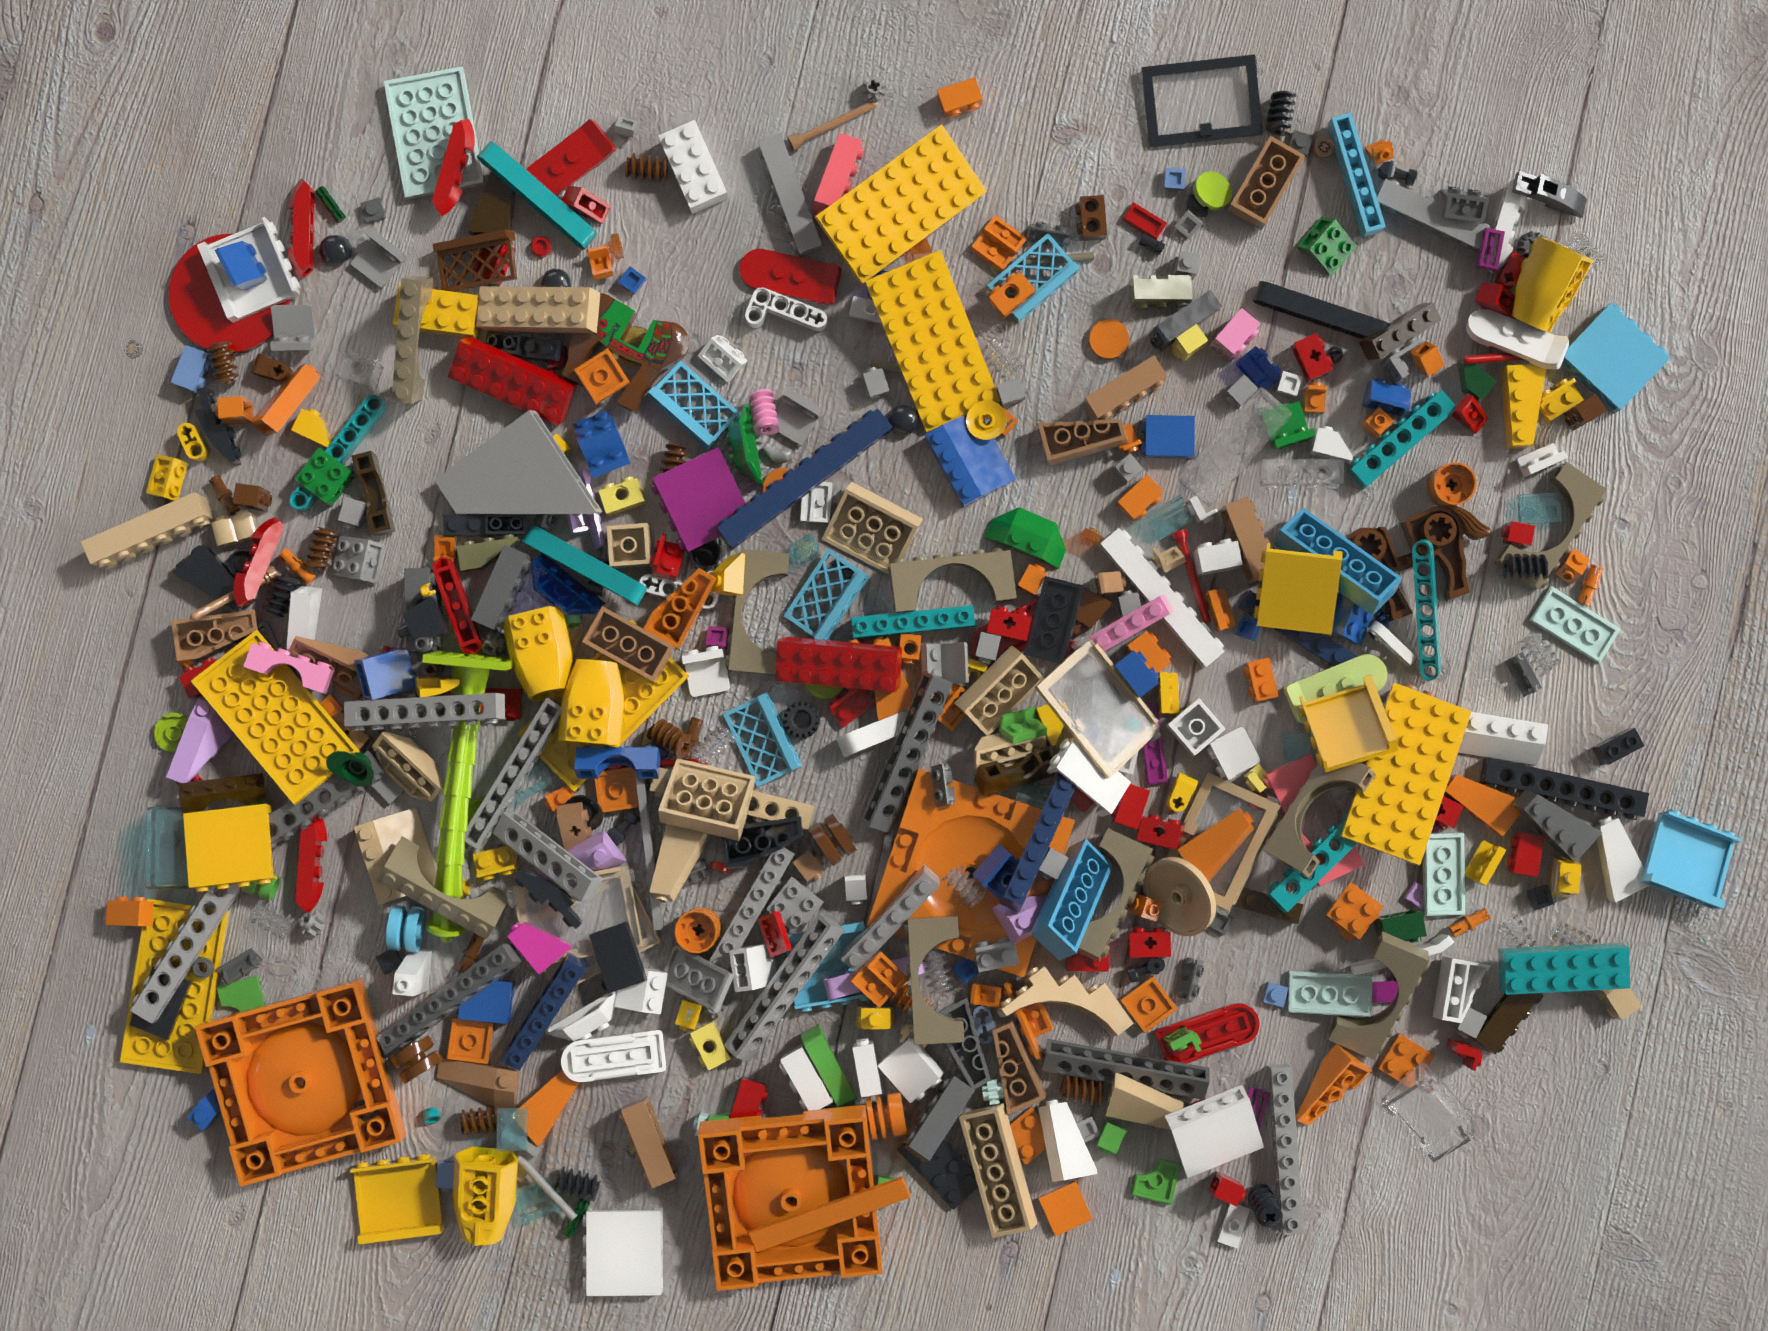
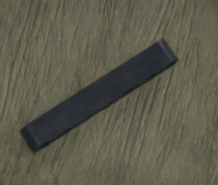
M1259 281L1253 298V302L1260 306L1362 340L1375 332L1391 326L1386 321L1265 281Z

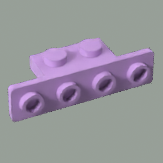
M581 468L577 471V474L596 501L590 487V475L587 473L586 468ZM566 514L571 534L590 531L594 549L598 550L605 546L606 538L604 532L601 531L600 514Z

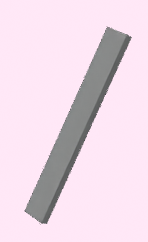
M635 772L650 891L656 868L647 786L646 779H638ZM650 894L654 931L664 928L661 903L655 901Z

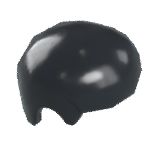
M329 235L321 241L319 254L325 263L338 266L351 257L352 246L349 240L341 235Z
M553 268L546 271L541 278V287H571L570 276L562 269Z
M900 405L890 412L888 422L892 425L894 434L907 436L916 429L919 424V417L917 411L912 406Z
M713 540L691 550L689 553L691 564L695 568H700L704 571L713 569L720 560L721 549L719 544Z
M236 550L229 556L227 567L234 578L236 573H243L241 571L245 562H250L252 555L249 554V550Z

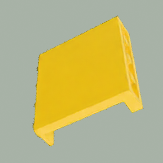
M1267 543V549L1262 550L1261 562L1265 563L1264 569H1260L1258 581H1262V588H1257L1256 600H1260V605L1255 606L1254 618H1258L1257 626L1331 635L1342 564V551H1334V555L1330 556L1270 549V543Z
M1371 675L1363 677V685L1304 702L1303 696H1299L1301 705H1298L1300 716H1305L1306 721H1303L1306 732H1311L1312 737L1309 738L1313 749H1317L1316 759L1319 766L1323 765L1325 773L1398 751L1396 737Z
M259 804L183 814L189 888L196 889V892L209 891V887H217V890L229 889V885L237 884V887L250 886V882H258V885L270 884L271 880L277 879V876L273 875L269 825V814L272 813L271 805Z
M430 1154L417 1155V1159H409V1156L397 1158V1161L389 1162V1159H381L376 1161L377 1164L369 1165L368 1161L359 1162L350 1169V1173H354L360 1234L357 1236L358 1245L436 1235L444 1231L440 1188L435 1187L437 1177L436 1156L430 1157Z

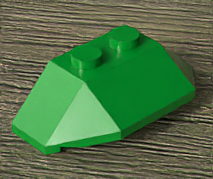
M745 404L729 426V433H726L727 444L732 445L733 453H729L731 465H735L737 471L757 485L763 486L751 409L749 404Z
M1020 507L993 518L984 537L1059 569L1066 553V547L1057 523Z

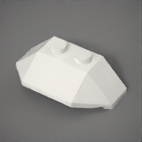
M616 991L605 994L554 1024L545 1033L575 1042L578 1039H588L592 1036L590 1032L598 1029L600 1032L610 1026L608 1022L612 1020L615 1011Z

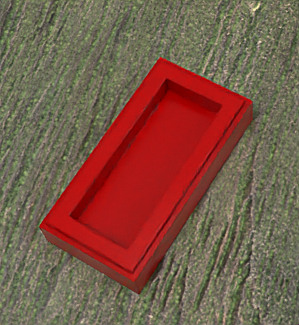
M1134 202L1122 219V221L1143 234L1146 233L1156 240L1167 225V222Z

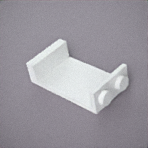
M1074 737L1065 739L1059 747L1061 749L1059 753L1050 760L1051 765L1047 772L1049 774L1056 771L1060 772L1098 804L1099 807L1096 813L1099 816L1103 817L1112 814L1131 782L1118 771L1109 779H1106Z

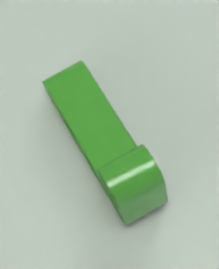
M818 1024L801 1033L803 1044L837 1106L843 1107L856 1100L857 1096L832 1052L820 1025Z

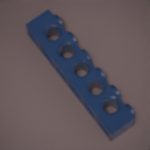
M570 952L567 953L503 1051L502 1062L520 1071L585 972V961Z

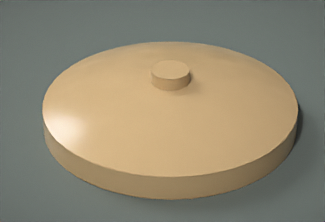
M1177 857L1162 858L1148 868L1143 881L1144 896L1163 902L1158 921L1165 928L1178 935L1194 936L1211 925L1216 913L1215 896L1208 880L1198 868L1188 861Z

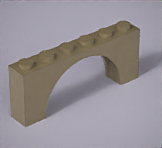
M412 275L401 279L391 397L393 402L413 404L423 399L424 379L421 378L418 369V340L422 316L428 301L432 298L433 278Z
M1568 462L1561 464L1550 482L1560 490L1568 507V525L1563 537L1551 549L1542 552H1528L1512 545L1505 546L1494 564L1502 569L1504 557L1508 553H1511L1513 556L1514 554H1520L1521 556L1528 554L1529 557L1531 554H1536L1537 557L1540 554H1544L1549 565L1548 575L1551 571L1554 572L1561 563L1559 562L1561 556H1565L1570 551L1572 540L1574 538L1577 539L1582 533L1583 529L1581 527L1585 522L1588 523L1593 517L1594 512L1592 511L1595 506H1599L1606 497L1604 493L1607 489ZM1515 574L1514 577L1533 591L1540 588L1543 589L1549 581V578L1543 580L1542 574H1540L1538 580H1535L1534 574L1531 575L1530 580H1527L1526 574L1523 575L1522 579L1518 578V574Z
M1004 547L994 548L993 552L985 553V550H975L971 555H965V552L953 553V557H945V554L933 555V559L926 560L925 556L914 557L913 561L905 562V559H895L893 563L888 565L894 613L915 611L917 593L921 583L929 573L944 566H961L977 573L988 585L994 603L1016 599L1011 550L1005 551Z
M741 549V553L745 554L743 594L732 596V606H735V612L730 615V626H733L732 634L728 635V646H731L730 654L726 655L725 666H729V671L775 675L776 654L761 649L748 637L743 625L742 613L745 600L755 586L771 577L788 576L790 553Z
M1360 762L1326 773L1323 765H1317L1310 772L1309 779L1305 785L1299 789L1298 796L1294 802L1288 806L1287 813L1283 819L1277 823L1276 830L1272 836L1266 840L1263 850L1273 859L1310 878L1320 861L1314 854L1308 851L1302 838V821L1306 810L1317 797L1332 789L1348 787L1365 792L1376 774L1370 767Z
M1109 828L1099 845V852L1109 857L1119 869L1124 884L1123 893L1119 903L1109 914L1089 922L1077 952L1100 962L1102 957L1106 958L1110 950L1108 944L1111 939L1114 940L1119 931V928L1116 927L1119 921H1124L1128 913L1126 907L1128 903H1133L1137 894L1135 889L1137 885H1142L1146 876L1143 872L1146 867L1149 868L1154 860L1152 848Z
M401 836L376 880L487 940L510 895L494 886L486 894L474 899L454 898L438 891L424 878L419 869L417 853L420 846Z
M958 916L908 918V923H904V935H909V943L905 944V954L910 956V964H906L907 977H911V985H907L908 998H912V1006H908L909 1019L913 1018V1027H909L910 1039H914V1045L964 1042L963 1019L946 1017L932 1009L924 1000L918 985L919 968L926 954L937 944L945 940L959 938Z
M1383 931L1373 947V958L1384 963L1394 974L1398 983V990L1394 1000L1386 1009L1371 1017L1351 1018L1336 1015L1328 1030L1329 1041L1373 1060L1377 1053L1381 1054L1383 1051L1386 1037L1389 1038L1392 1035L1395 1021L1401 1019L1404 1005L1409 1004L1413 989L1418 988L1421 982L1420 976L1423 971L1426 972L1431 963L1427 950Z

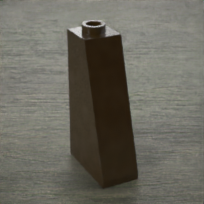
M492 172L489 175L468 226V232L471 236L504 229L512 231L516 193Z

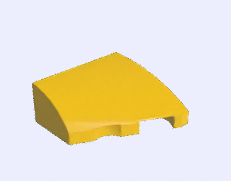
M437 676L415 677L416 694L419 697H428L447 692L458 686L460 679Z

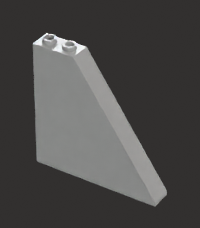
M528 410L434 480L437 484V490L442 496L446 497L448 507L456 514L602 513V510L538 413L532 410Z

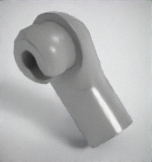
M769 443L762 448V451L773 463H786L792 458V452L788 449L775 451Z

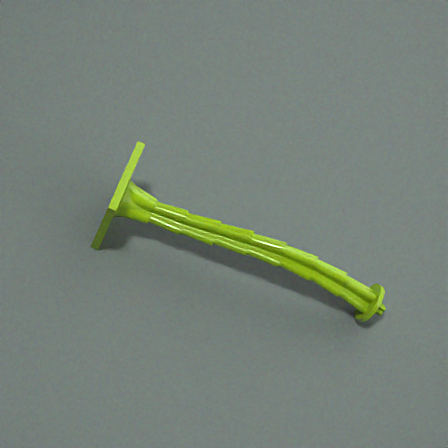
M442 650L423 654L422 663L452 665L453 679H460V684L454 688V695L484 694L490 669L506 671L513 668V660L510 657L475 655ZM462 706L461 709H460V714H461V715L464 713V707H463V706ZM464 721L459 722V726H451L453 732L447 757L449 764L442 794L444 801L438 828L441 830L435 861L438 864L434 888L448 896L459 899L462 897V865H464L465 831L467 832L468 800L471 799L472 771L476 761L477 731H480V721H478L477 725H466ZM435 911L433 918H430L426 924V930L432 935L440 936V941H443V943L452 942L453 937L462 935L467 931L463 926Z

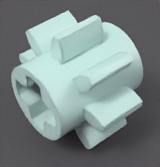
M996 1079L987 1082V1085L982 1086L984 1101H989L990 1105L1000 1104L999 1099H1004L1002 1083L997 1084Z

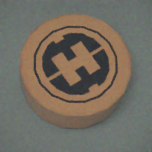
M1326 137L1318 139L1313 147L1314 154L1321 159L1328 158L1334 151L1333 141Z

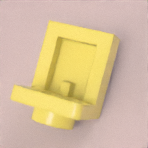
M1260 764L1255 765L1243 775L1246 780V786L1252 792H1262L1266 788L1263 780H1265L1263 774L1266 771Z

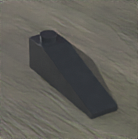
M802 817L745 824L739 841L721 837L725 869L747 866L803 838Z

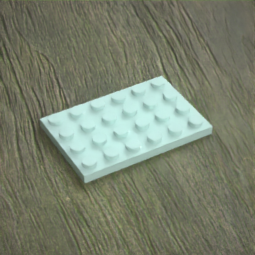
M461 66L384 81L405 198L411 199L434 194L453 124L460 120H470L475 135V146L473 152L467 153L469 159L467 166L463 167V181L461 186H458V189L485 185L482 165L477 158L479 149L464 68Z

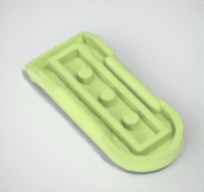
M1362 654L1290 683L1284 687V693L1296 721L1304 723L1303 721H1306L1305 716L1301 717L1298 710V705H1301L1299 696H1303L1304 702L1357 687L1364 684L1363 677L1368 675L1372 676L1377 692H1379L1387 681V669L1378 657L1371 654Z

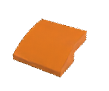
M995 215L971 246L970 251L1002 273L1024 245L1027 237Z
M881 951L872 956L849 979L852 984L879 1008L892 993L896 994L909 980Z

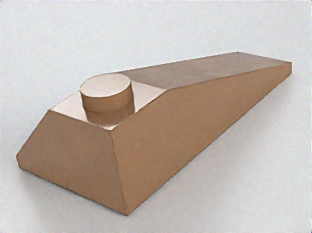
M255 610L203 616L197 620H191L190 618L171 620L177 661L200 658L258 630Z
M443 1057L444 1060L439 1062L438 1079L492 1107L497 1105L498 1108L515 1110L521 1069L518 1071L511 1067L451 1060Z

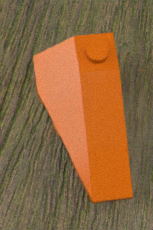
M700 568L697 569L652 611L643 629L678 649L682 647L717 578Z
M1336 1044L1323 1059L1295 1117L1296 1120L1309 1126L1328 1110L1330 1103L1336 1100L1339 1102L1344 1098L1342 1094L1349 1088L1354 1090L1358 1087L1372 1069L1348 1049Z

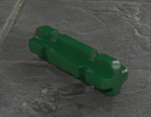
M321 186L316 189L315 193L329 213L332 214L335 221L339 223L344 220L346 216L326 188Z
M583 1198L579 1200L577 1208L574 1209L577 1216L572 1221L569 1219L568 1226L566 1225L562 1232L564 1236L568 1238L573 1237L576 1232L575 1228H578L583 1214H585L584 1211L590 1205L589 1201Z

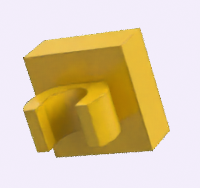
M968 658V676L971 672H976L977 681L981 677V673L986 672L988 664Z

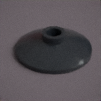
M575 795L568 799L566 804L582 802L583 809H587L589 816L587 827L595 830L601 825L604 817L603 810L594 799L585 795Z

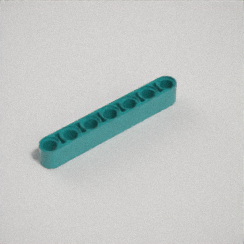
M490 141L477 155L478 160L577 247L585 250L597 236L596 231L496 143Z
M377 395L368 396L325 452L335 458V451L342 449V455L335 459L344 465L386 410L385 402ZM374 401H379V407L372 410L371 404ZM362 417H366V424L359 426V420ZM354 433V440L347 442V435ZM299 484L290 496L289 502L293 508L306 512L311 509L319 497ZM300 497H304L305 503L299 507L297 501Z
M533 524L522 541L529 547L638 606L648 589L638 581Z
M1422 539L1412 547L1419 663L1422 678L1432 681L1441 672L1433 544L1429 540ZM1419 544L1427 546V554L1419 553ZM1422 564L1429 568V573L1426 575L1419 571V566ZM1421 585L1429 586L1430 594L1424 595L1420 590ZM1423 605L1431 607L1432 613L1430 615L1422 612ZM1426 625L1431 626L1433 634H1425L1423 627ZM1425 646H1432L1435 651L1434 654H1426ZM1433 666L1436 674L1429 675L1426 672V667Z

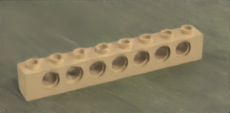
M660 768L659 779H652L650 791H654L653 796L663 798L672 770ZM757 791L752 792L751 799L757 802V808L754 811L748 810L747 815L753 816L752 820L765 822V819H785L787 810L794 809L797 812V817H802L803 832L805 829L809 830L814 805ZM769 804H774L777 807V813L774 816L766 813V807Z

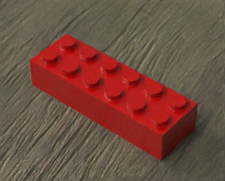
M466 336L459 341L448 374V378L525 412L528 410L536 411L541 419L557 426L566 420L578 386L575 382L470 336Z
M782 636L777 640L775 681L896 692L900 688L902 647Z

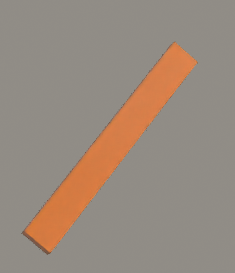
M903 1176L750 1230L749 1235L758 1252L910 1198L911 1194Z

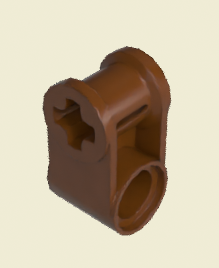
M258 353L251 373L265 379L285 383L293 374V370L280 361Z

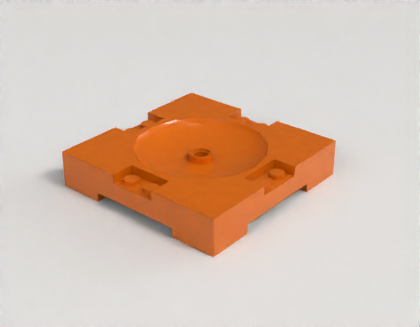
M918 769L867 926H870L883 914L905 888L910 879L925 864L940 877V886L909 918L957 915L959 938L945 940L937 944L935 948L976 962L973 947H978V942L989 940L990 944L997 943L998 938L1007 937V934L992 910L993 907L1001 903V900L981 885L975 877L967 878L965 870L970 866L977 870L998 844L1002 845L1020 861L1042 809L994 793L983 796L979 788L955 780L952 783H947V787H954L956 799L954 805L936 807L933 797L934 789L931 772ZM1062 817L1049 846L1050 848L1064 855L1075 820ZM1039 870L1027 897L1048 895L1055 878L1051 877L1048 880L1039 875ZM903 924L894 935L909 939V935H904ZM1031 935L1015 944L1019 964L997 969L1024 978L1036 938Z
M363 977L264 1006L261 1005L207 1020L195 1026L206 1067H209L229 1137V1150L240 1187L354 1153H363L401 1142L407 1135L391 1076H388L380 1044L376 1039L379 1034ZM297 1077L305 1080V1086L301 1087L297 1084ZM364 1099L365 1104L359 1105V1107L354 1108L355 1102ZM374 1110H378L379 1114L363 1122L362 1116L365 1117L373 1114Z
M866 1105L803 1111L801 1115L762 1118V1115L702 1121L699 1123L698 1139L702 1172L704 1174L717 1291L758 1287L759 1283L840 1274L841 1278L883 1274L877 1210L758 1252L749 1235L750 1230L874 1186ZM793 1196L796 1199L789 1200L787 1197Z

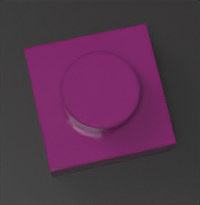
M708 626L706 647L718 646V649H727L729 628Z

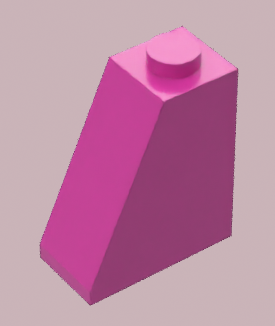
M517 922L509 929L511 934L507 936L538 974L542 973L573 947L569 942L527 922L523 924Z

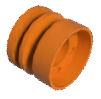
M1451 462L1436 468L1430 474L1427 481V490L1430 498L1441 506H1456L1467 502L1474 495L1477 487V479L1474 472L1467 465L1457 462ZM1447 483H1453V487H1452V488H1449V487L1446 488V484H1447Z
M706 907L690 909L678 919L675 925L677 943L682 949L690 953L707 951L718 942L722 933L720 918L714 911ZM701 924L702 929H704L705 931H702L699 934L698 929H696L695 927Z
M901 1092L887 1094V1104H882L880 1096H876V1106H873L871 1097L866 1098L868 1131L873 1141L878 1140L877 1131L879 1130L882 1132L883 1139H886L887 1129H891L894 1138L907 1136Z

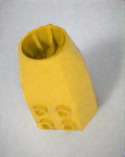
M1539 236L1531 245L1529 257L1521 265L1522 271L1517 281L1512 316L1533 327L1551 333L1557 319L1574 299L1593 259L1557 242Z
M547 606L508 616L503 622V629L509 657L513 660V670L529 699L532 701H545L546 698L556 699L561 697L564 689H566L573 666L572 648L563 609Z
M588 659L576 660L562 695V712L560 714L558 732L559 741L620 746L624 692L618 663Z
M471 1146L455 1154L453 1205L460 1236L463 1241L478 1246L494 1244L503 1238L516 1201L518 1158L513 1150Z

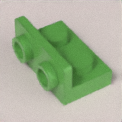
M1033 706L1001 715L999 733L1012 744L1047 735V727L1036 719L1037 709Z
M1186 1027L1163 1038L1166 1045L1173 1051H1181L1187 1048L1188 1043L1195 1051L1201 1050L1199 1047L1201 1041L1197 1033Z

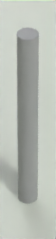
M521 1154L518 1157V1164L572 1221L577 1214Z

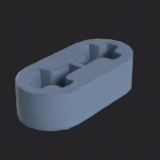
M978 1005L973 1010L974 1026L980 1043L989 1044L994 1039L991 1011L987 1006ZM979 1009L988 1012V1015L984 1017L985 1023H981L980 1017H976ZM982 1026H986L987 1032H991L988 1040L979 1037V1034L983 1032Z

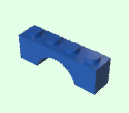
M632 746L576 747L574 770L577 779H598L606 768L621 764L632 768L636 772L638 779H659L661 757L659 749L653 746H645L644 748H634Z

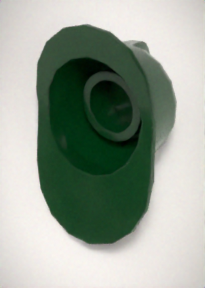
M336 751L327 757L326 765L328 769L349 783L363 787L373 781L374 771L370 759L365 754Z

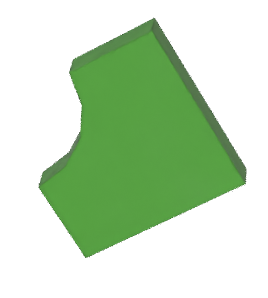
M258 975L232 982L230 985L217 986L221 1007L231 1006L239 1011L266 1005Z
M1159 1159L1157 1166L1152 1171L1145 1174H1135L1131 1195L1172 1205L1181 1164Z

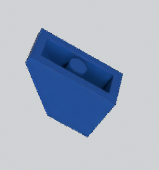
M215 1088L197 1104L187 1117L202 1131L210 1128L221 1114Z

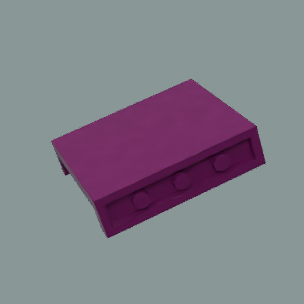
M719 447L653 477L651 480L652 484H650L654 495H659L661 499L659 505L664 514L667 513L670 518L668 524L672 532L676 531L679 536L677 542L680 549H685L686 553L719 538L720 536L716 532L719 526L718 523L725 517L731 518L735 515L734 511L741 505L747 506Z

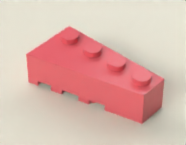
M839 133L814 199L813 220L817 221L815 219L817 214L850 191L852 185L850 182L851 178L855 177L858 169L856 165L857 160L861 161L864 149L861 148L862 140Z

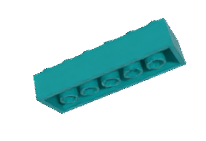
M1623 943L1498 949L1499 989L1506 995L1630 989V950Z

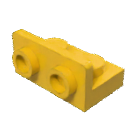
M1565 378L1556 384V390L1551 392L1548 389L1542 393L1539 409L1548 423L1584 400L1573 384L1576 382L1574 378L1570 381Z
M156 454L146 493L173 501L177 500L188 463L176 458Z
M1159 672L1158 675L1160 677L1157 679L1159 681L1157 684L1159 714L1179 713L1178 674Z
M1482 840L1465 869V877L1479 885L1487 886L1506 849Z
M508 845L473 854L477 871L475 875L476 878L482 877V881L493 879L494 874L501 872L502 876L513 874L514 869L519 868L516 853Z

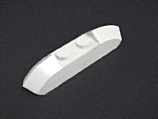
M1514 180L1504 187L1492 227L1495 230L1505 231L1498 269L1506 263L1512 253L1513 247L1509 244L1512 242L1515 233L1512 229L1520 217L1518 210H1525L1526 197L1512 192ZM1495 235L1490 265H1493L1499 235ZM1487 247V249H1486V251H1485V254H1484V260H1483V263H1484V264H1485V261H1486V256H1487L1488 247Z

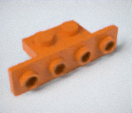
M1012 980L1005 982V987H1003L1004 994L1007 998L1013 999L1017 996ZM1036 1003L1021 1007L1014 1011L1013 1014L1021 1023L1020 1031L1022 1035L1027 1037L1030 1054L1035 1056L1037 1060L1043 1057L1044 1054L1036 1037L1053 1030L1054 1027L1044 1004Z

